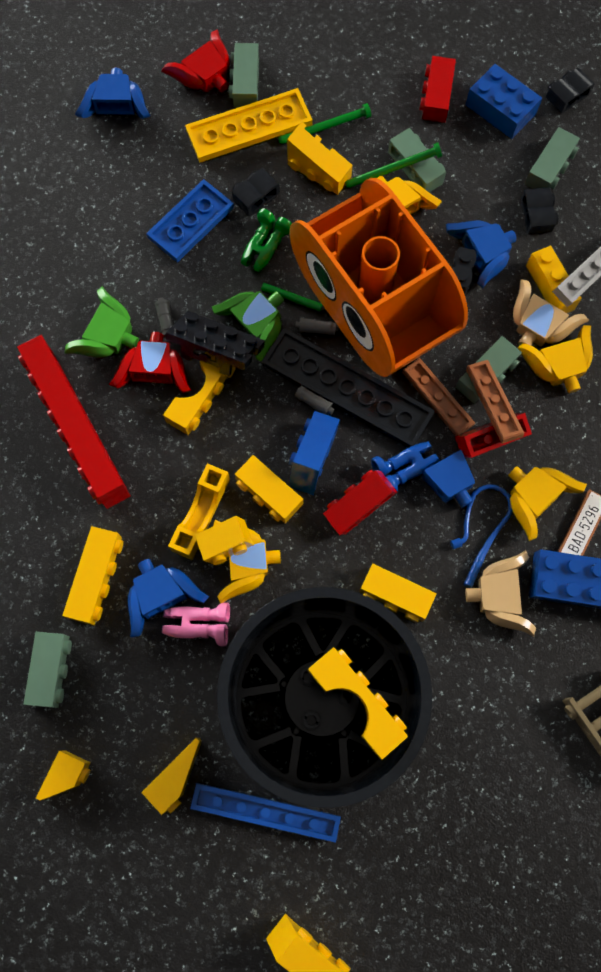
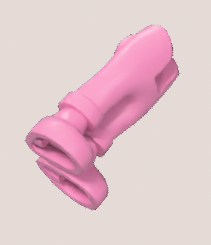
M220 603L214 609L209 607H173L164 610L163 617L182 619L181 626L163 625V634L175 638H209L210 636L215 639L218 646H227L228 627L226 624L209 625L191 624L190 622L212 620L228 623L230 618L229 603Z

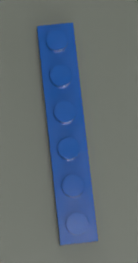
M196 783L190 808L335 843L341 819L339 815Z

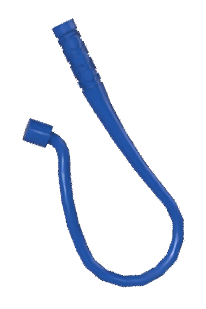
M487 484L481 486L471 495L474 502L476 496L481 491L495 489L506 497L509 509L506 516L494 529L476 556L464 582V585L469 588L473 587V583L478 576L477 574L482 567L492 542L513 512L510 494L497 485ZM473 502L467 505L463 538L450 541L453 549L462 547V544L468 539L469 518Z

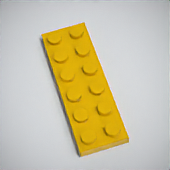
M296 88L187 124L185 127L200 163L293 132L301 121L306 127L311 126L313 120L299 89Z

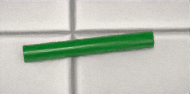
M267 283L262 285L261 291L269 294L277 291L283 299L319 312L323 308L322 303Z

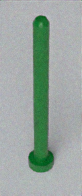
M368 103L362 105L361 109L308 126L305 130L310 134H314L361 117L368 119L371 118V110ZM293 132L280 136L278 138L279 143H287V139Z
M439 142L433 144L434 147L348 179L345 182L346 187H354L362 184L369 178H378L434 156L441 158L443 156Z

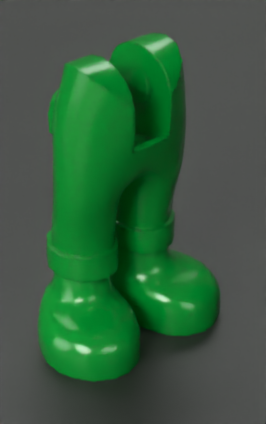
M263 208L257 213L260 227L257 228L255 235L248 242L241 259V264L248 267L255 254L259 255L254 264V270L257 272L263 270L268 264L276 248L280 245L281 238L290 234V226L292 224L291 221L284 217H279L276 221L274 215L269 210ZM273 227H274V231H273V233H271V235L269 236L268 241L266 242V244H265L264 246H262V244L264 243V241H265L266 238L268 237V233H269V232L273 229Z

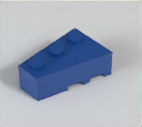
M314 411L311 419L307 418L303 431H306L305 435L299 436L296 445L299 449L297 453H292L289 465H292L288 485L290 488L314 495L317 480L322 474V468L335 439L340 419Z

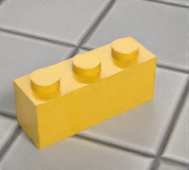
M550 245L532 253L526 267L545 300L565 313L575 310L582 299L581 296L569 307H566L552 292L569 276L552 246Z
M254 455L235 473L236 485L244 492L248 490L253 495L252 499L260 507L265 505L270 510V516L277 522L281 520L286 524L303 505V498Z
M373 563L359 591L375 601L384 603V606L392 612L396 613L398 610L405 613V618L415 623H418V621L423 622L426 619L437 594Z

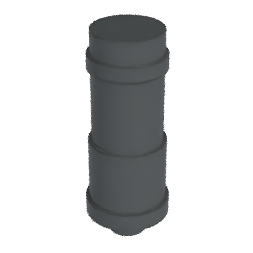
M161 297L154 305L160 322L161 333L164 335L163 338H166V332L173 326L170 301Z
M301 317L300 322L296 321L295 328H299V333L335 336L336 323Z
M302 385L295 394V397L300 401L305 402L320 413L332 415L335 410L332 408L333 403L331 401L329 402L323 397L318 396Z

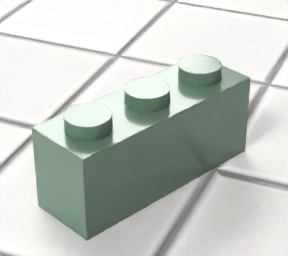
M235 43L234 52H231V65H234V69H230V82H233V85H229V98H233L234 107H242L258 101L259 43Z
M558 127L530 170L525 185L533 189L549 187L554 190L560 180L559 174H564L570 164L567 161L569 158L574 159L579 150L577 144L580 138Z
M408 128L390 139L388 153L396 162L429 148H426L421 142L420 137ZM434 157L402 168L412 182L417 183L428 192L444 183L445 167Z
M501 336L476 363L488 360L501 384L506 378L504 374L508 370L512 372L519 365L520 361L518 359L522 352L505 337ZM466 372L458 380L455 388L472 403L476 404L480 398Z
M35 632L23 705L59 708V703H62L64 698L62 682L68 673V665L65 664L66 657L70 654L72 642L69 640L70 636L58 633Z

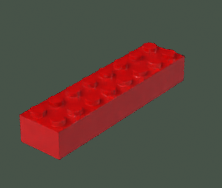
M39 335L17 346L21 353L18 359L29 373L27 374L28 378L38 390L37 394L41 402L48 409L47 413L50 419L57 426L60 438L66 443L70 457L78 465L77 470L82 479L88 484L89 487L87 489L92 498L96 500L98 505L103 504L107 509L131 496L43 336Z

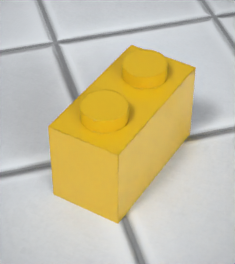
M234 516L195 535L203 561L213 565L224 563L229 556L241 555L247 552V548L254 545L245 520L238 516Z

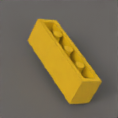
M91 526L62 615L63 617L94 626L96 621L100 620L103 611L101 604L103 598L107 597L110 589L108 581L110 576L114 575L117 566L115 559L117 553L120 554L123 548L122 537L117 532Z

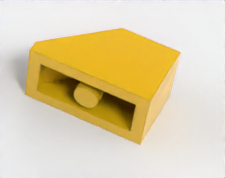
M66 750L59 751L36 799L44 800L80 786L81 783L84 784L91 771L88 769L91 762Z

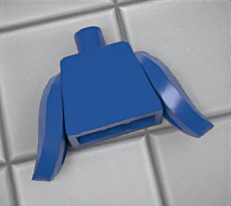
M112 68L111 74H101L97 81L90 84L79 108L75 112L77 117L87 118L95 112L96 114H134L135 109L136 114L140 118L150 117L141 89L135 82L130 81L129 76L123 74L120 68Z
M479 220L446 224L447 233L450 236L461 239L465 248L476 251L475 266L480 273L477 284L483 289L491 279L507 266L509 252L512 249L511 244L517 240L515 232L510 230L504 233L499 224H490Z
M150 559L141 561L138 567L142 575L133 579L134 585L128 593L127 602L131 624L130 638L141 635L145 617L149 619L186 600L187 597L185 595L199 603H204L210 596L203 593L181 570L174 567L165 568L163 565L154 568Z

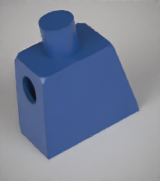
M461 450L424 470L422 478L443 502L446 503L456 498L461 508L473 502L467 491L473 487L475 480Z

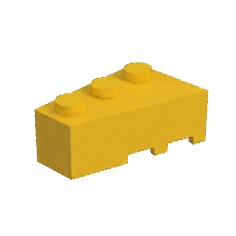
M301 121L287 139L288 165L294 171L301 172L309 180L316 181L326 190L338 195L346 185L345 182L352 176V164L333 148L331 150L327 149L320 143L322 138L318 135L313 137L305 130L306 125Z
M287 914L281 918L266 938L276 961L289 972H349L351 970L342 959L338 958L336 960L324 944H318L308 931L296 924Z

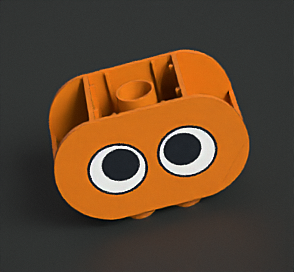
M369 178L364 181L359 193L308 223L297 220L291 224L290 241L292 249L307 283L361 359L378 375L388 377L466 327L468 307L464 291L455 272L394 192L380 179Z

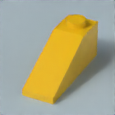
M195 738L141 792L161 815L166 811L171 814L181 804L178 799L185 791L202 742L200 738Z

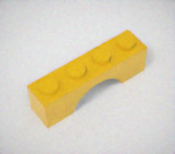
M208 352L205 353L211 357V360L216 361L215 356ZM200 361L201 369L206 375L203 388L197 394L188 398L175 397L163 414L166 423L189 435L191 430H196L200 423L199 418L204 412H208L212 405V399L215 395L221 393L224 381L227 377L230 378L233 375L236 367L232 366L231 375L226 376L219 373L220 367L218 368Z
M207 463L197 484V491L191 508L182 523L177 526L168 545L172 552L193 560L199 547L195 535L208 528L230 481L227 471Z
M333 647L308 668V672L325 692L342 689L355 694L362 701L367 714V723L362 738L376 755L383 759L408 737L404 732L407 727L397 715L392 718L385 708L389 705L378 692L373 695L367 686L370 682L362 672L358 671L355 673L349 666L352 661L342 649L337 651Z

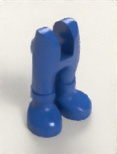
M427 441L401 451L396 456L389 458L388 461H384L381 457L376 456L371 459V464L374 471L379 470L384 475H387L389 472L410 463V466L396 472L394 475L386 476L396 491H398L399 484H403L423 474L425 469L438 463L440 459L437 454L423 459L422 454L432 448L430 442Z

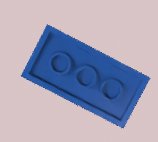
M203 179L146 233L147 238L178 263L234 208V203Z

